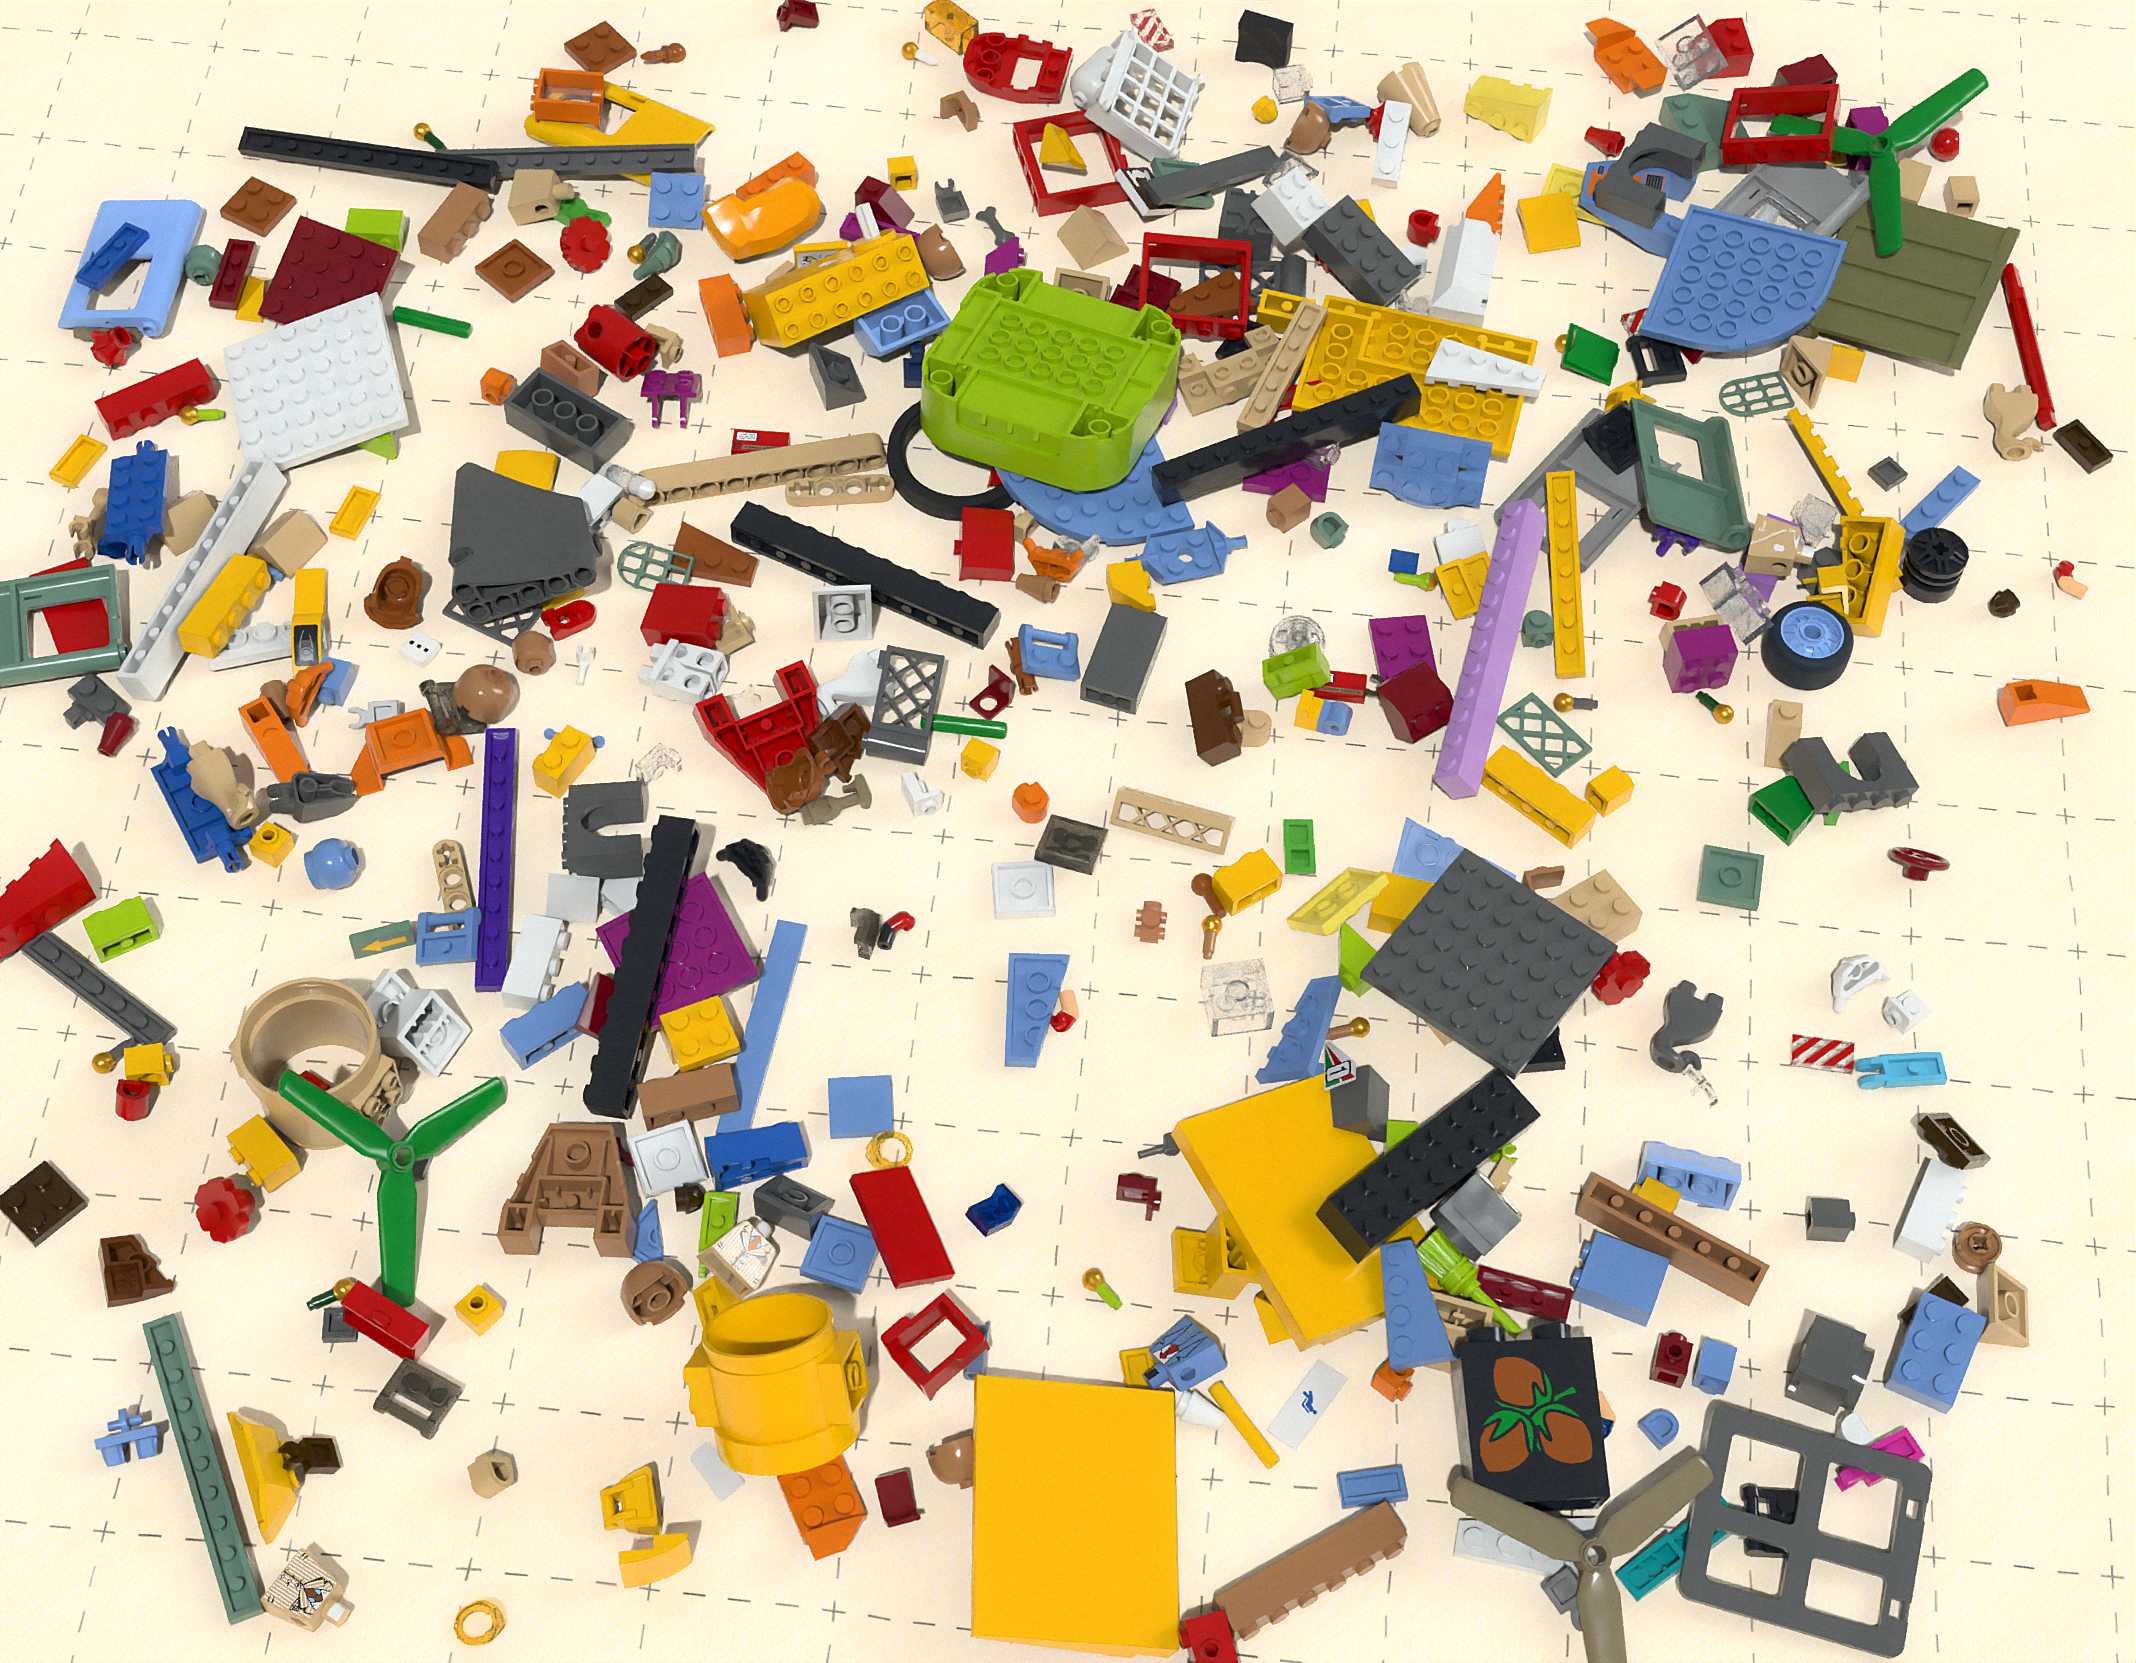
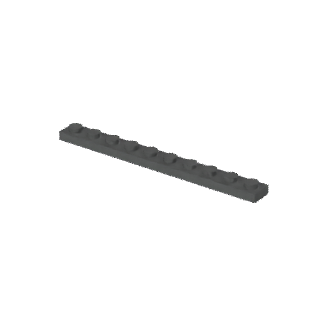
M695 143L449 149L434 151L436 153L497 161L499 168L496 177H514L515 170L518 169L553 170L557 176L650 174L652 172L691 173L696 172L697 146Z

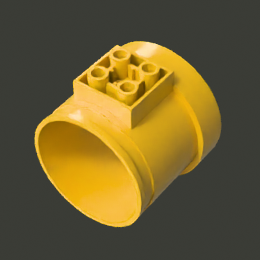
M776 1293L758 1296L729 1306L712 1317L704 1326L701 1335L702 1340L698 1347L694 1349L693 1355L683 1368V1380L689 1387V1409L691 1414L695 1416L696 1426L713 1427L719 1458L730 1469L757 1476L797 1473L817 1467L845 1452L857 1439L861 1427L858 1411L869 1391L859 1331L836 1330L833 1324L832 1309L824 1300L802 1293Z

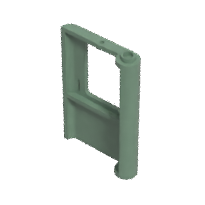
M1631 397L1630 407L1649 519L1661 526L1729 549L1746 547L1751 541V532L1728 420L1721 416H1713L1702 422L1687 417L1682 413H1676ZM1654 424L1693 437L1698 441L1706 482L1661 466Z
M114 563L0 582V687L121 667L129 652L126 643H123L119 581ZM101 598L107 599L109 645L38 658L29 657L28 611Z

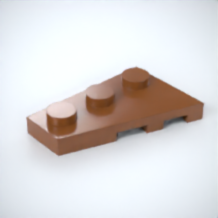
M1229 269L1176 295L1170 301V306L1165 313L1207 317L1223 315V318L1232 317L1233 313L1238 312L1240 281L1234 272ZM1249 294L1248 313L1257 312V304Z
M682 521L673 551L695 558L690 573L691 577L752 587L758 569V558ZM673 555L671 561L672 565L685 569L688 568L690 560ZM671 569V571L668 570L669 573H675V574H680V575H685V574H686V573L679 572V571H676V570H673V569Z

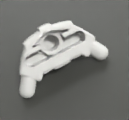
M1867 953L1846 958L1841 962L1840 967L1833 975L1834 1011L1838 1014L1843 1013L1846 1009L1847 1000H1851L1852 995L1864 989L1874 980L1889 981L1892 978V973L1885 968L1883 963L1872 958Z

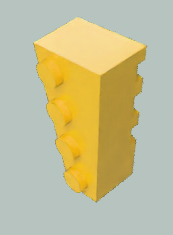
M1840 515V525L1842 526V537H1840L1842 564L1840 565H1844L1849 599V614L1844 618L1849 623L1854 635L1880 637L1906 530L1892 517Z

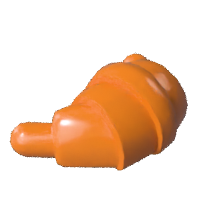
M1025 538L1023 541V546L1028 553L1027 558L1035 569L1036 574L1053 576L1059 582H1069L1084 558V552L1080 549L1075 550L1073 554H1069L1059 548L1045 549L1042 546L1037 547L1031 538Z
M324 661L321 664L307 667L304 671L299 670L294 679H290L287 682L286 689H288L285 703L288 705V710L295 720V724L300 728L306 726V716L309 714V709L317 695L318 689L322 681L325 680L326 674L333 670V663L331 661Z

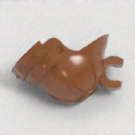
M400 556V560H397V562L387 564L379 573L372 593H369L364 598V610L369 619L383 628L402 630L413 626L420 619L419 614L416 612V604L422 587V575L415 566L411 565L412 559Z
M800 747L795 752L790 763L776 766L772 769V772L766 771V792L774 810L781 815L790 814L805 803L816 800L822 794L826 782L825 775L831 774L837 768L824 750L817 753L813 758L807 748Z

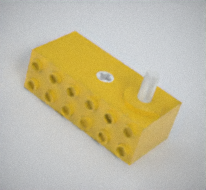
M865 203L856 206L854 211L864 237L852 242L851 247L741 292L760 344L786 348L930 286L912 234L896 233L894 228L879 231L870 204Z

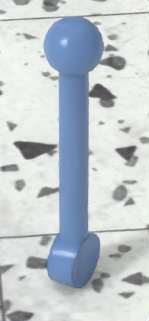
M547 728L543 735L546 739L551 740L558 732ZM597 735L592 738L593 746L595 748H602L605 745L604 737Z

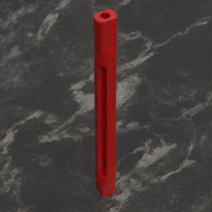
M2008 263L2002 273L2007 302L2027 382L2031 387L2032 394L2038 395L2036 417L2039 426L2046 432L2058 426L2055 409L2019 270L2013 263Z

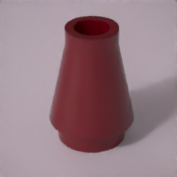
M114 712L112 716H108L97 751L104 756L113 758L116 751L135 731L133 729L135 721L120 712Z

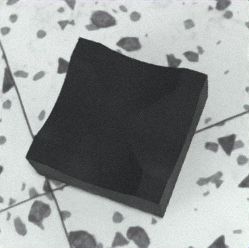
M1245 9L1238 23V44L1235 60L1242 63H1260L1268 66L1274 72L1284 74L1290 61L1294 23Z

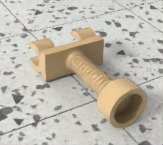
M102 487L96 490L92 497L94 507L88 517L75 515L74 521L68 526L71 538H73L75 532L77 534L78 542L73 545L76 559L81 551H85L84 555L88 561L94 556L93 550L98 548L95 528L107 509L108 488Z

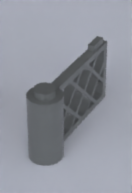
M1290 254L1281 261H1251L1250 280L1254 278L1260 284L1253 290L1249 288V294L1257 304V307H1259L1261 300L1258 294L1263 291V288L1306 298L1307 262L1302 256ZM1200 262L1199 284L1211 279L1205 274V270H1217L1219 273H1223L1231 269L1235 272L1240 270L1241 265ZM1263 270H1274V274L1268 279H1264L1259 275Z
M887 645L886 651L880 650L877 668L882 669L872 722L869 732L863 731L860 748L866 749L865 755L920 766L924 765L945 656ZM891 655L904 657L909 665L896 672L890 664ZM925 661L937 663L936 672L926 678L917 667ZM913 669L921 681L908 688L900 676ZM889 670L892 675L887 678ZM934 679V683H933V687H932L929 682ZM896 680L903 689V692L891 699L885 691V686ZM925 685L931 693V698L919 704L912 692ZM908 696L916 708L902 715L895 703ZM883 697H884V699H885L887 702L884 703L883 705H881V704H882V699H883ZM929 706L928 713H926L924 708ZM888 707H891L898 717L892 723L878 721L880 712ZM919 712L926 721L924 730L912 728L907 719Z

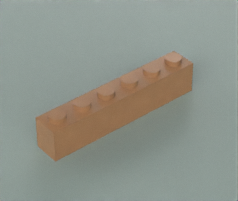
M1598 1174L1594 1175L1581 1198L1576 1212L1577 1216L1631 1245L1669 1258V1265L1748 1307L1770 1265Z
M1385 1501L1213 1597L1211 1610H1225L1233 1643L1241 1638L1243 1641H1247L1260 1632V1628L1269 1622L1275 1625L1286 1619L1290 1614L1289 1611L1298 1606L1302 1609L1310 1606L1318 1599L1317 1595L1324 1591L1334 1592L1347 1583L1346 1579L1357 1573L1358 1576H1362L1370 1572L1376 1566L1375 1563L1383 1558L1387 1560L1395 1558L1404 1550L1403 1547L1408 1534Z

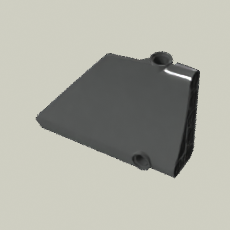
M472 462L463 464L456 471L448 562L453 568L451 595L469 621L484 623L590 586L596 581L597 558L603 556V548L599 537L590 528L583 499L534 487L500 475Z

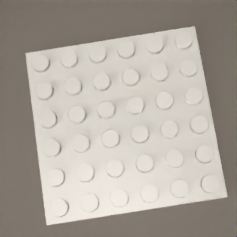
M377 292L222 348L245 462L248 457L271 458L277 468L283 471L410 425L381 298Z

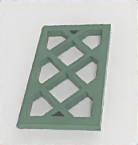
M1533 692L1497 716L1496 723L1554 778H1558L1559 775L1593 750L1585 740ZM1532 702L1541 710V714L1525 712V706ZM1509 717L1520 718L1519 729H1512L1505 720ZM1524 719L1541 720V731L1524 730ZM1546 721H1553L1563 733L1546 732ZM1524 737L1541 738L1540 749L1532 748L1524 740ZM1546 739L1562 740V752L1545 750ZM1567 741H1574L1582 750L1578 753L1567 752ZM1545 757L1562 758V765L1555 769L1545 760Z

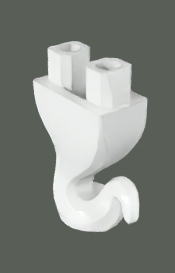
M880 648L868 653L864 649L860 650L852 657L845 673L841 677L818 686L815 696L816 706L824 719L840 706L835 704L834 700L850 703L856 702L864 706H875L882 669L877 668ZM893 667L896 672L900 670L898 667ZM889 670L887 678L892 675ZM902 675L900 678L904 682V675ZM896 680L885 686V691L891 699L894 698V690L900 686ZM883 697V699H882V704L885 703V702H887V701L884 699V697Z

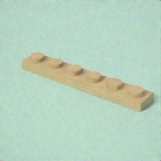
M1302 299L1237 419L1236 428L1248 432L1270 423L1327 316L1328 308Z

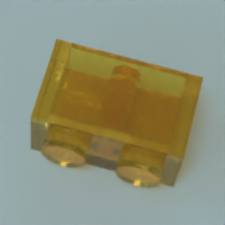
M934 0L925 6V30L959 56L965 54L968 43L975 36L979 35V21L951 0Z

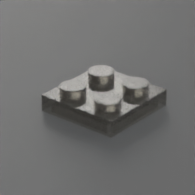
M1051 814L1035 850L1034 860L1092 876L1107 840L1109 829Z

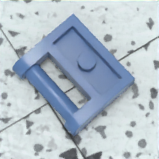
M1308 96L1303 103V106L1307 105L1310 99L1325 109L1328 120L1333 123H1338L1342 118L1351 122H1357L1359 118H1370L1371 107L1346 96Z
M1021 624L1018 631L1023 672L1075 682L1080 676L1076 651L1077 634L1072 632H1066L1065 634L1035 629L1030 624ZM1032 640L1062 645L1063 649L1033 644Z
M468 907L465 911L439 914L420 912L417 921L415 964L422 967L477 961L478 925L482 919L480 909L478 907ZM464 923V929L431 932L434 926Z

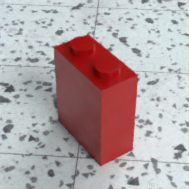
M656 583L640 626L641 633L647 645L651 647L654 643L667 645L670 638L678 640L679 644L687 643L713 650L716 640L720 638L724 617L729 613V601L725 598L721 587Z

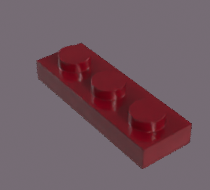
M228 239L219 266V273L216 275L208 299L210 307L237 310L257 251L255 241Z
M1479 1265L1476 1278L1480 1283L1479 1288L1499 1307L1566 1324L1574 1291Z

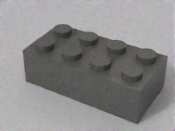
M1348 194L1313 222L1302 237L1350 291L1364 303L1387 307L1407 290L1421 274Z
M539 367L503 402L508 425L593 474H596L629 439L627 417Z

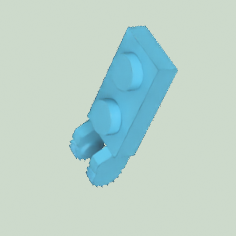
M1941 1052L1881 1055L1880 1057L1862 1058L1855 1063L1857 1072L1868 1073L1880 1069L1881 1074L1866 1075L1860 1078L1859 1086L1864 1090H1874L1883 1086L1884 1088L1945 1085L1948 1080Z

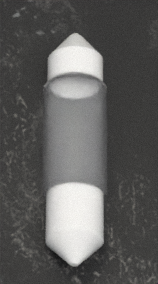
M605 463L600 469L599 474L622 487L625 493L633 494V496H638L645 500L652 498L655 494L656 486L654 482L644 478L641 474L612 463Z

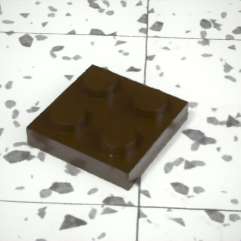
M1949 1113L1926 1115L1918 1123L1924 1130V1137L1931 1144L1938 1145L1946 1153L1944 1157L1947 1162L1956 1169L1967 1170L1984 1167L1992 1159Z
M46 1160L0 1195V1212L35 1248L87 1207L85 1200Z

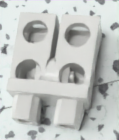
M670 638L667 645L653 644L649 656L651 662L656 664L654 667L646 664L641 665L637 671L639 683L651 688L653 696L660 698L662 696L669 700L676 699L691 704L694 708L696 703L715 695V690H718L729 670L723 652L687 643L679 644L678 640Z

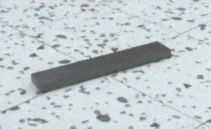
M1267 145L1146 180L1144 188L1159 206L1281 170L1283 162L1273 149Z
M48 931L39 934L20 948L24 956L141 1046L162 1043L164 1046L177 1034L175 1028Z

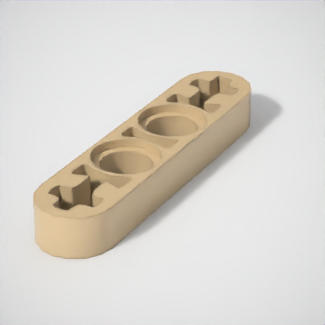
M886 474L797 478L790 480L785 485L786 502L793 507L883 503L891 500L895 494L894 480ZM858 486L862 490L859 493L851 494L847 491V488ZM867 486H870V492H867ZM879 486H885V490L881 491ZM828 487L833 490V493L822 495L818 491L821 488ZM810 489H813V495H810ZM795 491H800L801 495H795Z
M440 840L434 845L432 855L445 913L465 911L466 908L472 907L459 846L454 840ZM449 851L452 864L446 865L443 852ZM451 874L461 877L459 882L454 885L446 884L444 879ZM456 899H461L466 902V905L460 910H453L449 907L450 903ZM459 924L448 925L449 931L460 930Z

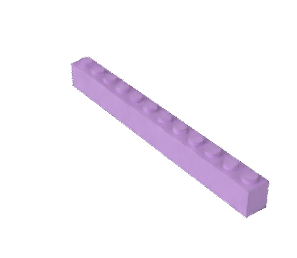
M1530 498L1505 505L1436 768L1434 780L1452 799L1478 794L1548 519Z

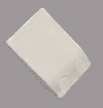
M871 585L812 587L815 643L873 640Z

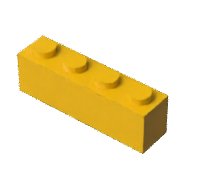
M234 553L177 629L183 651L213 659L217 656L220 650L226 646L228 639L234 631L240 627L242 620L250 609L254 608L256 601L264 590L268 589L271 577L265 560Z
M1503 744L1486 761L1480 784L1570 850L1593 828L1597 811L1588 802L1582 801L1570 793L1567 787L1558 784L1548 777L1542 769L1534 767L1527 762L1517 751L1511 750Z

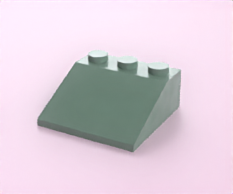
M1692 93L1664 97L1658 118L1661 126L1706 143L1705 163L1698 170V173L1740 165H1724L1722 139L1731 101ZM1739 118L1735 138L1749 137Z

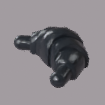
M744 838L728 844L724 849L717 851L716 859L720 862L727 860L734 863L752 881V886L756 887V899L760 902L766 901L774 866L771 858L768 856L767 849L761 844H756L754 841Z

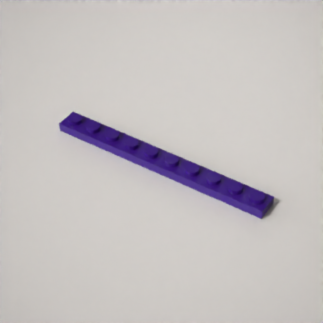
M488 728L485 731L478 908L481 911L482 919L478 925L474 985L476 993L501 992L508 972L516 728Z

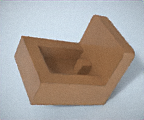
M964 90L940 98L941 118L947 119L956 115L966 131L970 132L977 129L979 110L976 103L970 101Z

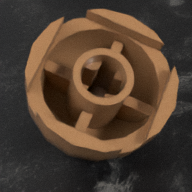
M1309 99L1283 145L1293 151L1305 154L1314 152L1319 145L1325 147L1332 133L1328 132L1330 121L1327 118L1325 109Z
M935 223L920 234L916 241V248L925 272L927 271L934 278L948 279L965 270V268L962 266L963 263L949 239L947 240L945 237H942L941 234L944 232Z
M478 664L466 669L456 681L452 691L456 705L459 708L463 705L470 711L469 717L483 723H495L499 721L500 717H504L511 707L514 694L513 685L508 676L499 668L488 664Z
M649 1260L638 1264L627 1273L621 1284L620 1298L626 1313L636 1324L644 1326L642 1322H651L653 1325H658L670 1319L681 1309L684 1304L681 1298L684 1291L686 1294L688 1293V1286L683 1276L669 1263Z
M971 1435L935 1447L937 1454H935L934 1450L925 1451L932 1473L939 1481L947 1485L959 1484L961 1490L973 1486V1437Z

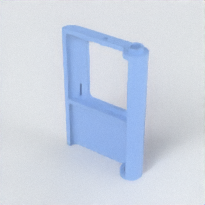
M187 199L103 201L99 206L75 275L125 222L146 230L150 237L129 259L151 260L136 307L130 310H86L93 289L77 283L74 276L58 321V328H74V326L137 327L145 336L155 337L161 335L164 331L188 254L203 214L201 206Z

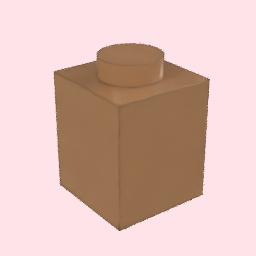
M1292 483L1268 499L1267 520L1272 526L1277 527L1285 534L1310 517L1312 500Z

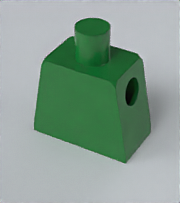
M1787 775L1756 791L1747 809L1788 847L1817 813L1797 778L1793 775Z

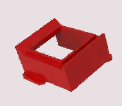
M944 1292L912 1319L907 1316L900 1318L881 1335V1341L891 1359L930 1402L941 1387L986 1349L987 1351L990 1350L984 1334L980 1332ZM947 1319L966 1341L958 1346L953 1354L927 1374L907 1352Z

